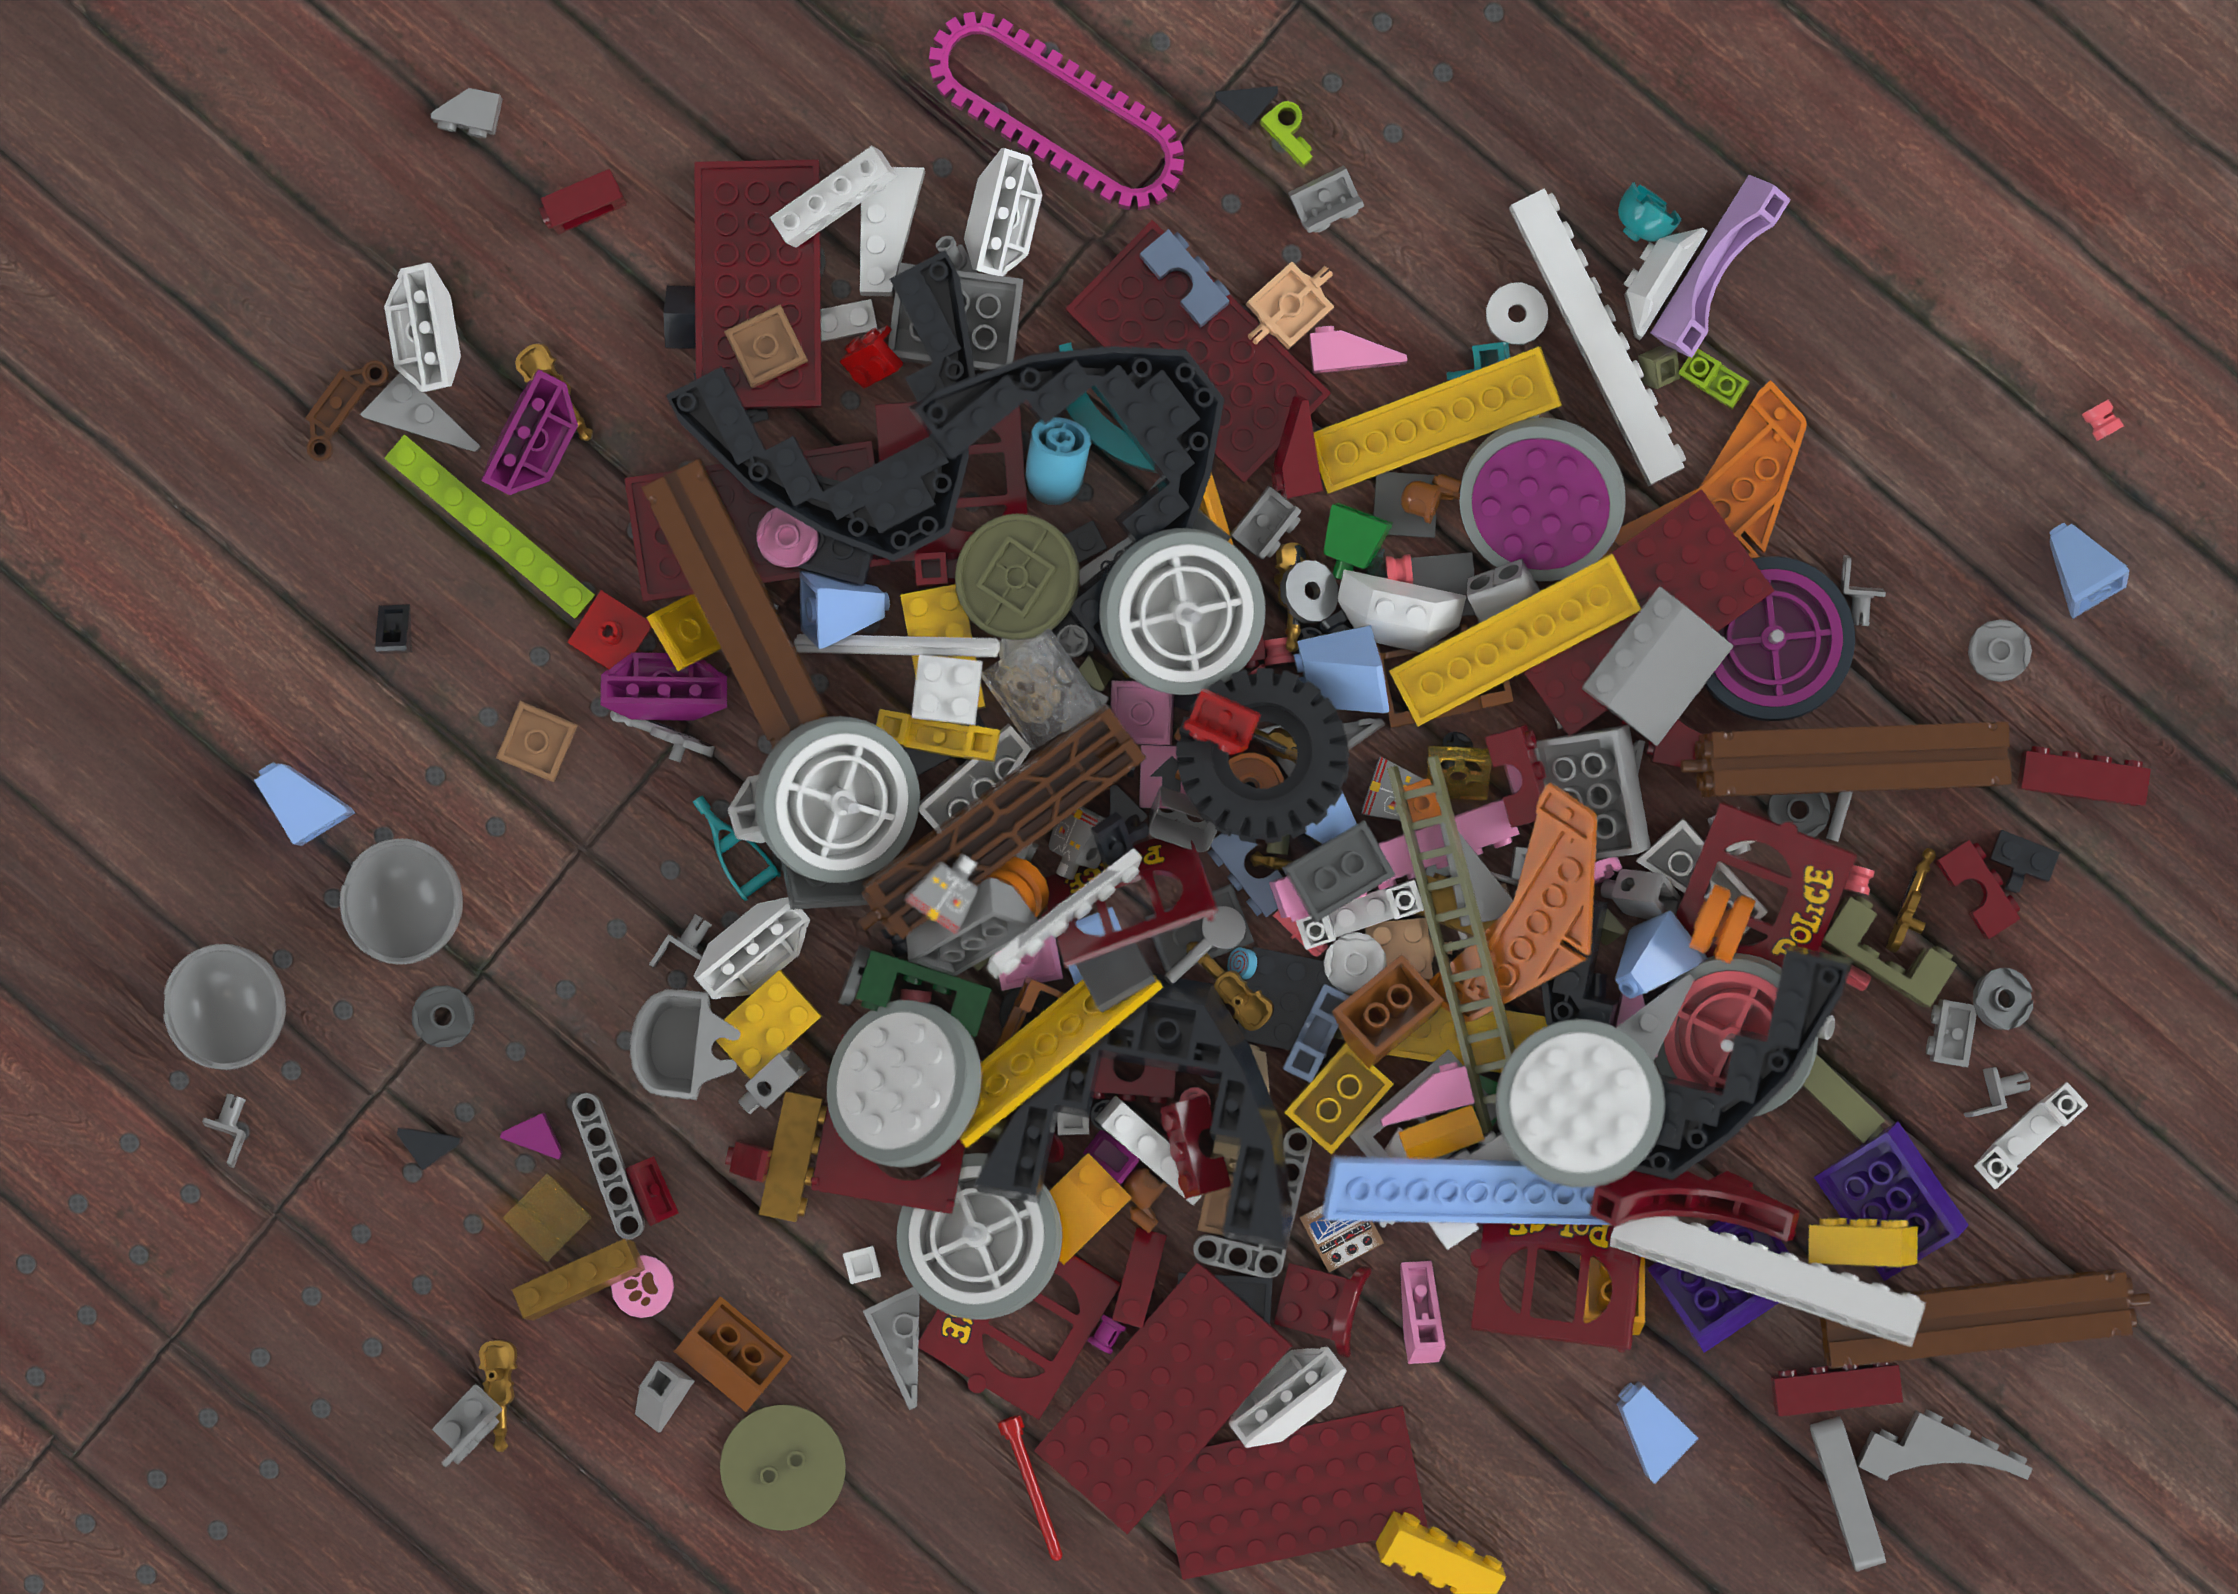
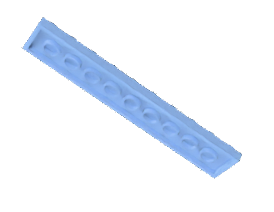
M1333 1157L1322 1212L1326 1220L1610 1225L1589 1215L1595 1186L1582 1188L1555 1184L1537 1176L1520 1161Z

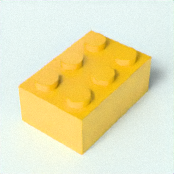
M778 970L724 1019V1021L740 1031V1038L736 1041L719 1038L716 1042L736 1062L742 1071L752 1079L772 1059L792 1045L823 1016L782 970Z
M1345 1042L1315 1075L1312 1082H1309L1284 1110V1113L1332 1155L1393 1086V1083L1374 1066L1368 1069Z
M1847 1218L1819 1219V1224L1809 1225V1263L1897 1267L1917 1264L1918 1226H1908V1220L1881 1221L1880 1225H1877V1219L1850 1220V1224H1847Z

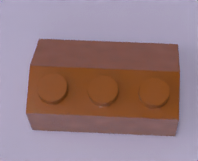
M1401 954L1335 1008L1332 1014L1348 1047L1370 1069L1438 1012L1444 1000Z
M721 1296L674 1351L745 1412L792 1357Z

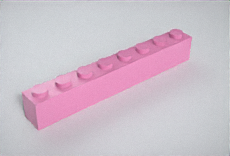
M1503 799L1454 816L1459 833L1477 855L1484 853L1482 847L1491 844L1494 845V848L1512 843L1511 837L1519 834L1517 826L1513 828L1510 826ZM1440 824L1415 830L1420 852L1444 847ZM1404 834L1378 843L1395 873L1394 877L1378 885L1379 890L1396 885V878L1407 875L1408 880L1415 878ZM1446 855L1423 860L1425 868L1436 865L1437 869L1448 866ZM1287 876L1269 882L1281 918L1291 917L1293 922L1309 916ZM1366 892L1358 898L1364 897L1368 895V893Z

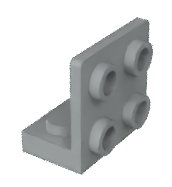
M477 1384L473 1385L432 1429L453 1449L449 1456L441 1463L445 1467L452 1461L458 1465L500 1422L495 1417L503 1409Z

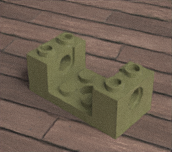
M1858 895L1842 898L1834 911L1822 944L1843 957L1854 959L1853 963L1921 1007H1931L1957 964L1951 961L1953 955L1939 946H1932V948L1928 949L1922 948L1907 972L1892 961L1883 963L1877 959L1880 955L1877 951L1865 944H1859L1877 913L1871 910L1873 904Z

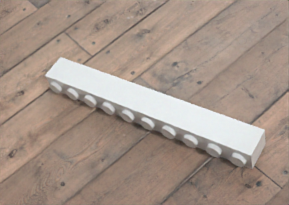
M1544 188L1512 204L1509 210L1647 485L1650 486L1681 471L1684 468L1682 462L1686 461L1685 455L1679 444L1673 445L1668 435L1672 433L1671 427L1665 416L1659 417L1654 407L1658 405L1657 399L1651 388L1645 389L1640 379L1644 377L1643 371L1636 360L1632 362L1627 353L1630 346L1622 332L1619 334L1616 332L1612 324L1616 321L1614 313L1608 304L1603 306L1598 296L1602 293L1599 283L1595 277L1589 278L1584 268L1588 266V262L1581 249L1575 250L1570 240L1574 238V234L1567 221L1561 222L1557 214L1560 207L1553 193L1548 195Z
M1676 1216L1649 1217L1634 1220L1613 1229L1610 1246L1910 1347H1912L1924 1311L1925 1303L1920 1302V1299L1915 1295L1909 1293L1899 1295L1890 1292V1289L1885 1285L1879 1283L1869 1285L1860 1282L1859 1278L1852 1274L1841 1273L1839 1275L1830 1272L1829 1268L1822 1264L1811 1263L1809 1265L1800 1262L1792 1254L1781 1253L1779 1255L1768 1251L1769 1249L1762 1244L1751 1243L1749 1245L1738 1241L1739 1239L1732 1234L1723 1232L1719 1235L1708 1231L1709 1229L1702 1224L1693 1222L1689 1225L1680 1222Z

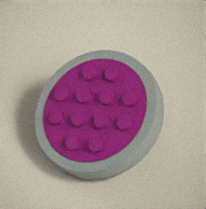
M1529 418L1495 431L1474 452L1462 477L1460 513L1471 542L1483 557L1494 566L1500 567L1523 559L1535 581L1561 580L1599 561L1613 544L1620 531L1625 514V487L1621 471L1614 457L1606 446L1593 434L1567 421L1554 418Z

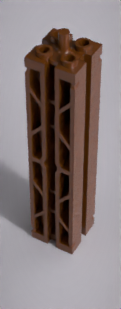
M700 458L641 487L646 498L651 503V508L767 740L772 745V750L787 734L797 727L819 718L830 717L711 477L706 471L702 459Z
M1105 703L1102 704L1092 714L1087 715L895 857L877 873L864 880L862 884L865 890L861 894L872 911L859 919L858 922L866 931L881 920L892 936L898 933L901 939H903L916 927L921 926L930 919V917L906 902L904 897L939 861L952 869L961 854H964L978 864L967 879L976 885L1129 772L1131 768L1146 759L1145 755L1124 729L1112 710Z
M2009 722L1737 731L1729 733L1712 732L1699 735V741L1695 742L1696 759L1681 760V771L1697 772L1696 787L1698 791H1701V798L2011 785V761L2008 759L2007 747H2010Z
M2118 1269L1899 1292L1896 1294L1909 1293L1917 1296L1920 1302L1925 1303L1912 1347L1819 1316V1321L1822 1329L1824 1364L1829 1365L1831 1368H1837L1849 1364L1855 1366L2109 1338L2114 1335H2133L2132 1327H2137L2135 1309L2130 1307L2150 1305L2149 1293L2133 1294L2131 1277H2127L2125 1271Z

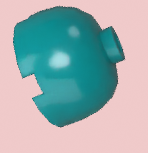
M1633 182L1621 198L1618 210L1619 218L1626 226L1623 232L1636 242L1640 238L1648 242H1657L1659 239L1669 236L1681 222V217L1675 210L1669 214L1665 207L1667 203L1662 198L1640 184L1636 187V184Z

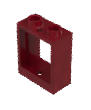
M607 169L540 198L543 207L538 209L548 229L554 228L559 235L627 206L615 176L610 169Z

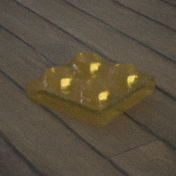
M549 1173L503 1217L547 1262L592 1218Z

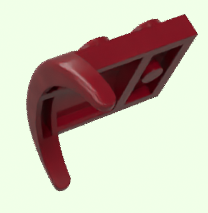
M1289 1263L1274 1324L1335 1340L1338 1354L1349 1358L1351 1355L1350 1336L1354 1314L1360 1294L1372 1269L1362 1266L1349 1279Z

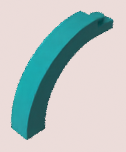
M1071 342L1059 345L1060 352L1073 350ZM1086 392L1065 408L1071 419L1086 429L1090 435V441L1100 450L1126 465L1157 473L1127 433L1103 416Z

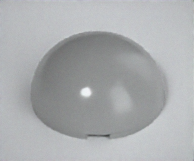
M412 839L386 840L366 849L352 863L340 893L341 917L350 938L364 953L390 964L415 963L438 952L455 933L463 909L462 888L453 866L433 847Z
M216 944L192 952L174 968L165 986V1014H163L167 1031L174 1044L185 1056L204 1067L230 1070L253 1063L267 1053L274 1045L283 1028L286 1000L282 984L276 972L258 954L241 946Z

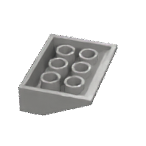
M899 263L898 274L915 265ZM956 270L961 281L974 370L987 372L1014 362L1024 279ZM895 291L891 321L892 331L890 332L888 346L901 361L927 365L933 364Z
M1659 586L1584 684L1582 690L1657 746L1733 648V645Z
M1629 725L1591 730L1536 741L1537 748L1534 749L1537 761L1541 760L1546 773V778L1543 779L1544 786L1546 787L1547 784L1553 783L1590 808L1597 817L1595 860L1639 854L1651 848Z

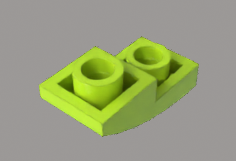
M1697 349L1692 358L1688 357L1679 371V375L1731 409L1735 407L1749 385L1748 380L1726 368L1720 361L1700 349Z

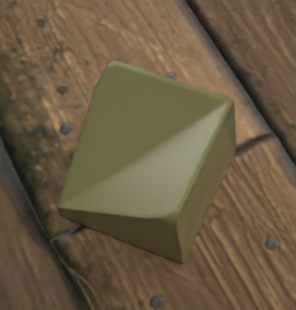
M1661 345L1638 355L1639 365L1644 374V377L1641 378L1644 385L1658 389L1680 379L1676 349Z
M1088 655L1076 675L1077 678L1096 691L1103 692L1112 679L1113 672Z
M1608 908L1600 940L1604 945L1610 944L1625 933V928Z

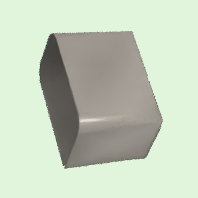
M1523 559L1470 577L1467 581V598L1479 623L1540 592Z
M1160 786L1149 811L1150 834L1157 839L1188 849H1192V840L1197 852L1207 851L1217 832L1214 824L1210 821L1207 823L1205 820L1202 822L1190 821L1186 814L1203 818L1197 813L1193 803H1190L1187 795ZM1160 796L1162 806L1175 810L1174 812L1165 813L1159 809Z

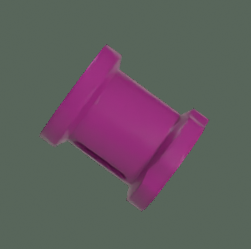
M1103 1314L1101 1317L1103 1321L1094 1336H1090L1087 1341L1111 1355L1115 1341L1121 1332H1125L1127 1327Z

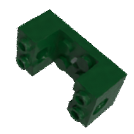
M871 950L856 999L862 1000L861 1007L873 1011H878L879 1006L886 1008L891 1000L899 973L904 974L902 980L916 985H921L924 980L934 984L932 990L951 995L952 990L957 991L950 1015L966 1028L970 1036H978L992 988Z

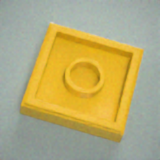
M695 594L687 595L647 617L677 671L722 649Z

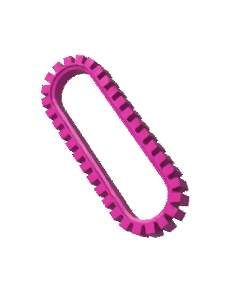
M975 12L963 13L964 26H961L956 17L946 23V28L950 35L939 29L933 40L934 44L942 49L930 47L929 62L939 65L929 68L933 82L943 80L937 85V90L944 98L948 97L952 92L956 93L951 100L952 106L962 111L967 102L971 103L968 116L979 121L984 112L989 114L984 121V125L995 132L1000 122L1005 124L1001 131L1003 138L1011 142L1016 133L1021 134L1022 136L1017 142L1019 148L1028 152L1033 143L1037 144L1038 147L1034 151L1035 158L1044 163L1050 153L1053 154L1054 158L1050 163L1051 168L1061 173L1066 163L1069 164L1071 168L1067 172V178L1077 183L1082 174H1085L1088 177L1083 183V188L1094 193L1098 185L1101 184L1104 188L1100 193V198L1110 204L1116 194L1120 195L1119 208L1130 210L1132 199H1136L1138 210L1150 209L1149 196H1152L1156 204L1159 205L1168 196L1162 187L1171 192L1175 191L1180 179L1172 174L1182 175L1184 160L1176 159L1175 157L1182 156L1184 151L1181 140L1169 143L1176 137V131L1170 124L1161 131L1157 129L1162 122L1161 116L1152 111L1145 121L1141 118L1145 112V106L1135 101L1130 110L1126 109L1125 106L1129 101V96L1118 91L1113 100L1108 98L1112 92L1110 84L1102 80L1097 90L1092 88L1096 81L1094 74L1085 70L1080 79L1076 78L1075 76L1079 71L1078 64L1069 59L1064 69L1060 68L1059 65L1063 60L1062 54L1053 49L1048 58H1044L1043 54L1047 49L1046 44L1036 39L1031 48H1028L1026 45L1030 40V34L1019 29L1015 37L1012 38L1009 35L1014 29L1013 24L1003 18L997 28L993 27L995 21L994 14L983 12L981 22L977 23ZM971 34H984L999 41L1151 136L1161 146L1165 155V166L1161 176L1153 184L1144 188L1131 189L1115 182L958 83L953 78L949 69V56L952 48L960 39Z

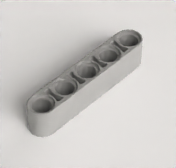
M594 1093L580 1094L573 1101L572 1111L615 1231L621 1238L634 1239L644 1231L645 1220L635 1192L625 1172L626 1167L603 1103ZM584 1098H590L595 1103V1111L590 1116L582 1114L579 1109V1104ZM596 1127L603 1129L606 1133V1140L602 1145H595L590 1140V1132ZM605 1157L613 1158L617 1164L616 1171L611 1175L605 1174L601 1170L600 1164ZM615 1187H623L626 1190L628 1197L625 1203L617 1204L612 1200L611 1192ZM632 1216L637 1220L638 1229L635 1233L630 1234L623 1230L622 1220L624 1217Z
M1836 1416L1809 1425L1855 1572L1886 1563L1880 1538L1841 1417Z

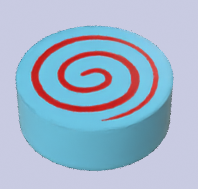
M1241 947L1234 949L1228 958V971L1234 970L1238 972L1243 980L1251 978L1257 968V957L1254 951Z

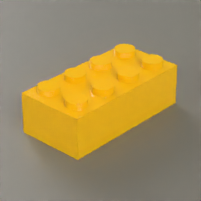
M955 584L900 595L908 636L973 638L969 617L960 604ZM912 655L915 676H917L919 655ZM938 656L977 661L976 657L972 656ZM981 682L977 709L986 708Z

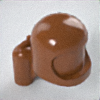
M1444 474L1433 477L1432 483L1434 485L1422 481H1412L1407 484L1402 492V508L1406 513L1423 517L1425 523L1431 524L1441 500H1460L1462 481Z
M1137 1168L1126 1177L1123 1189L1132 1197L1130 1200L1137 1206H1132L1129 1209L1131 1219L1149 1233L1159 1222L1150 1206L1169 1184L1165 1181L1161 1183L1147 1168Z

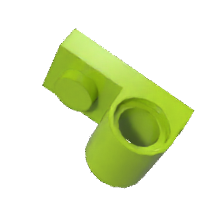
M1281 102L1260 120V125L1303 169L1312 161L1313 156L1309 153L1312 150L1311 146L1301 136L1297 139L1293 136L1300 127L1302 113L1299 106L1294 102ZM1283 111H1290L1294 114L1296 120L1293 124L1286 126L1280 123L1278 115Z

